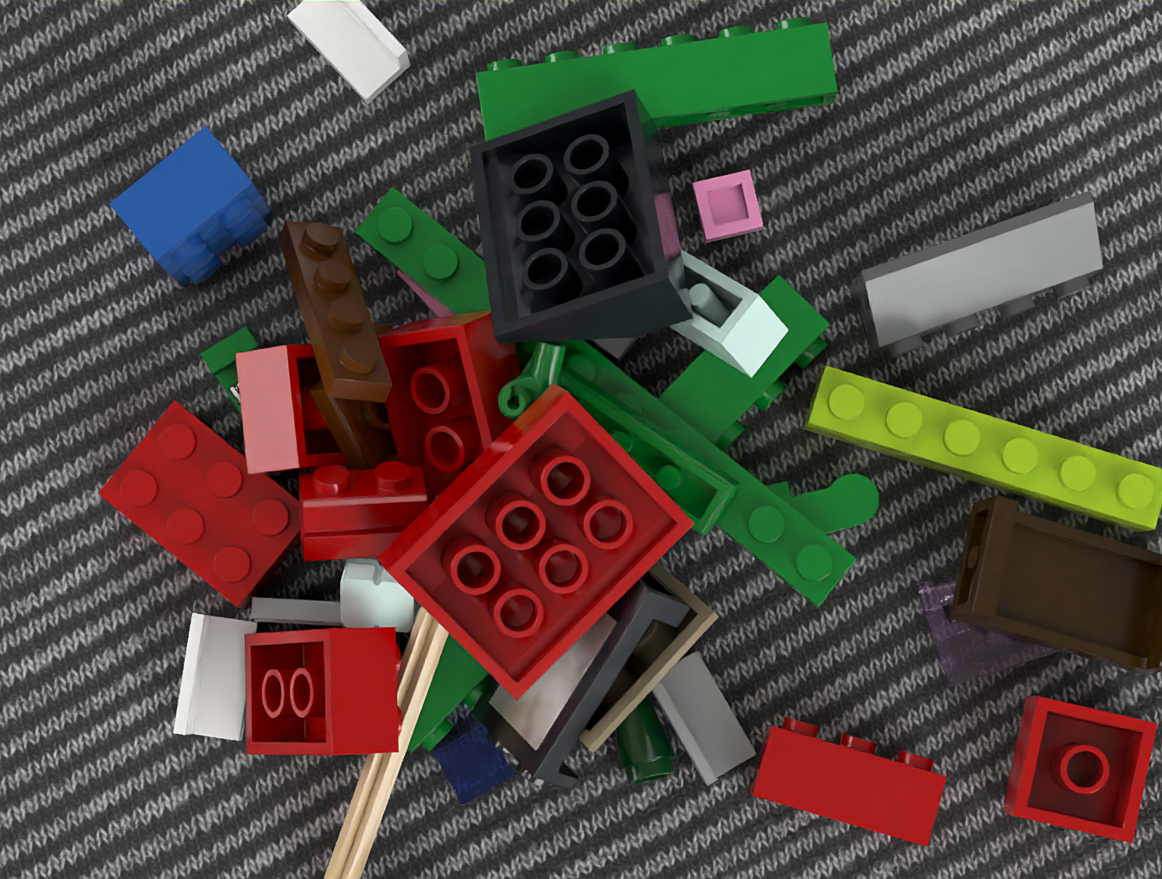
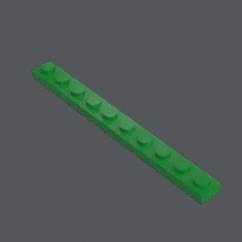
M392 187L354 231L361 241L453 315L491 310L484 260L395 188ZM584 340L558 341L566 345L563 363L740 482L715 526L818 609L857 559ZM536 342L514 343L521 370H524L533 355Z

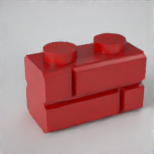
M388 461L379 464L375 469L348 470L340 465L329 464L318 467L314 472L299 473V522L303 560L318 561L378 557L427 508V493L421 466L410 467L403 462Z

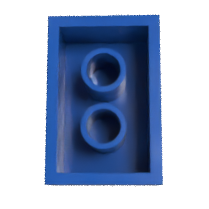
M206 126L109 204L156 262L182 287L191 280L195 285H198L211 277L223 264L219 257L236 243L243 248L255 241L268 228L265 220L273 214L253 182Z

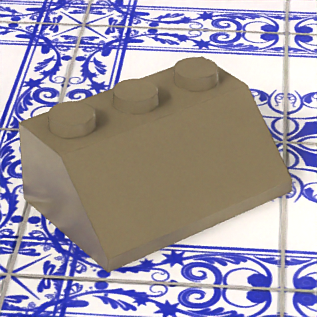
M658 562L649 570L686 602L690 609L678 628L656 619L652 620L578 737L593 753L719 617Z

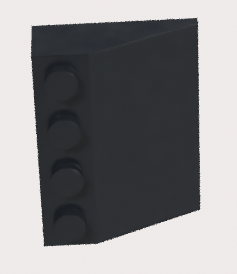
M635 89L469 147L494 337L499 344L632 338L693 319L659 130Z

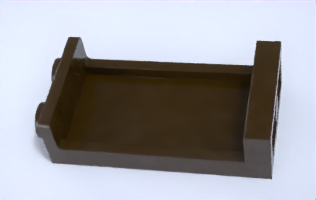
M995 495L973 503L949 619L1142 675L1162 672V554L1017 511L1019 502Z

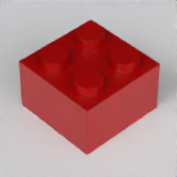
M1026 696L1002 812L1016 817L1132 843L1158 723L1045 697Z

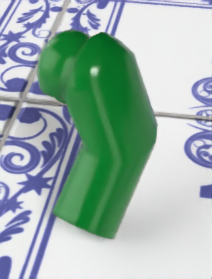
M558 341L536 342L531 368L508 382L500 390L498 406L500 412L505 417L516 420L553 383L558 385L566 350L564 343Z

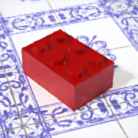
M177 401L170 405L98 493L238 608L247 609L252 602V597H256L301 542L299 499L267 473L248 474L246 456Z
M396 627L327 628L244 634L247 754L333 756L399 752L398 737L402 730L403 718L397 702V674L401 666V653L396 643Z

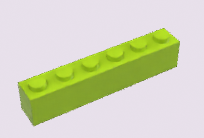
M825 366L819 373L803 426L804 430L1139 533L1153 530L1156 527L1162 507L1161 468L829 366Z

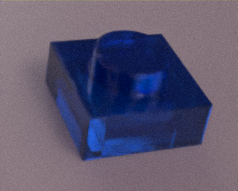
M484 725L434 752L462 805L515 776L502 750L491 744L485 737L488 729Z

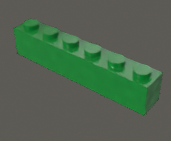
M798 17L777 23V30L754 33L752 26H735L721 30L718 33L719 38L696 41L693 34H679L662 39L661 46L638 49L637 43L624 42L604 47L603 55L580 58L578 51H561L547 55L545 63L522 66V61L519 59H505L492 62L487 65V71L476 73L485 140H492L635 89L658 129L832 104L838 91L827 22L812 24L811 18Z

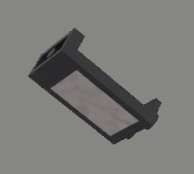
M648 570L518 700L492 677L471 713L488 729L485 735L487 740L498 749L511 754L519 762L516 769L525 779L543 788H547L550 783L573 789L579 777L563 761L653 619L678 628L690 606Z

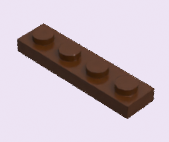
M285 220L279 241L327 397L385 403L393 384L341 227L330 226L322 222L304 223Z

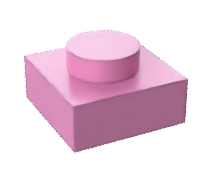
M750 170L692 183V191L705 243L763 229V222Z

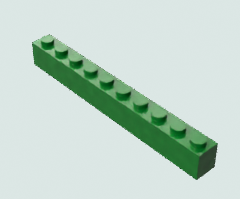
M780 275L759 296L786 326L788 332L751 378L705 349L657 398L721 451H724L746 429L738 420L753 404L761 411H764L787 387L779 378L794 363L804 370L828 345L820 336L830 324ZM450 634L447 636L407 748L410 753L415 751L420 744L430 752L454 727L446 718L462 702L472 709L491 681V678L488 676L490 673Z

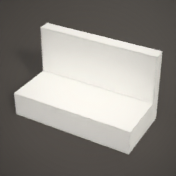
M304 0L287 15L289 21L367 104L411 66L406 49L360 0Z
M192 613L173 733L182 735L196 734L236 741L242 740L246 719L244 634L259 633L260 623Z

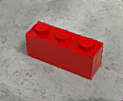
M787 717L784 718L782 728L768 725L749 794L928 847L947 776L932 772L935 760L901 750L897 762L874 755L877 743L842 734L840 744L837 745L817 739L818 726Z

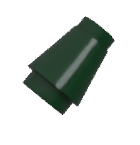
M647 694L616 728L619 772H625L628 785L648 783L674 774L672 760L676 758V754L653 704L650 702L649 694Z

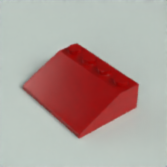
M553 383L377 559L385 570L518 700L695 523L569 392Z

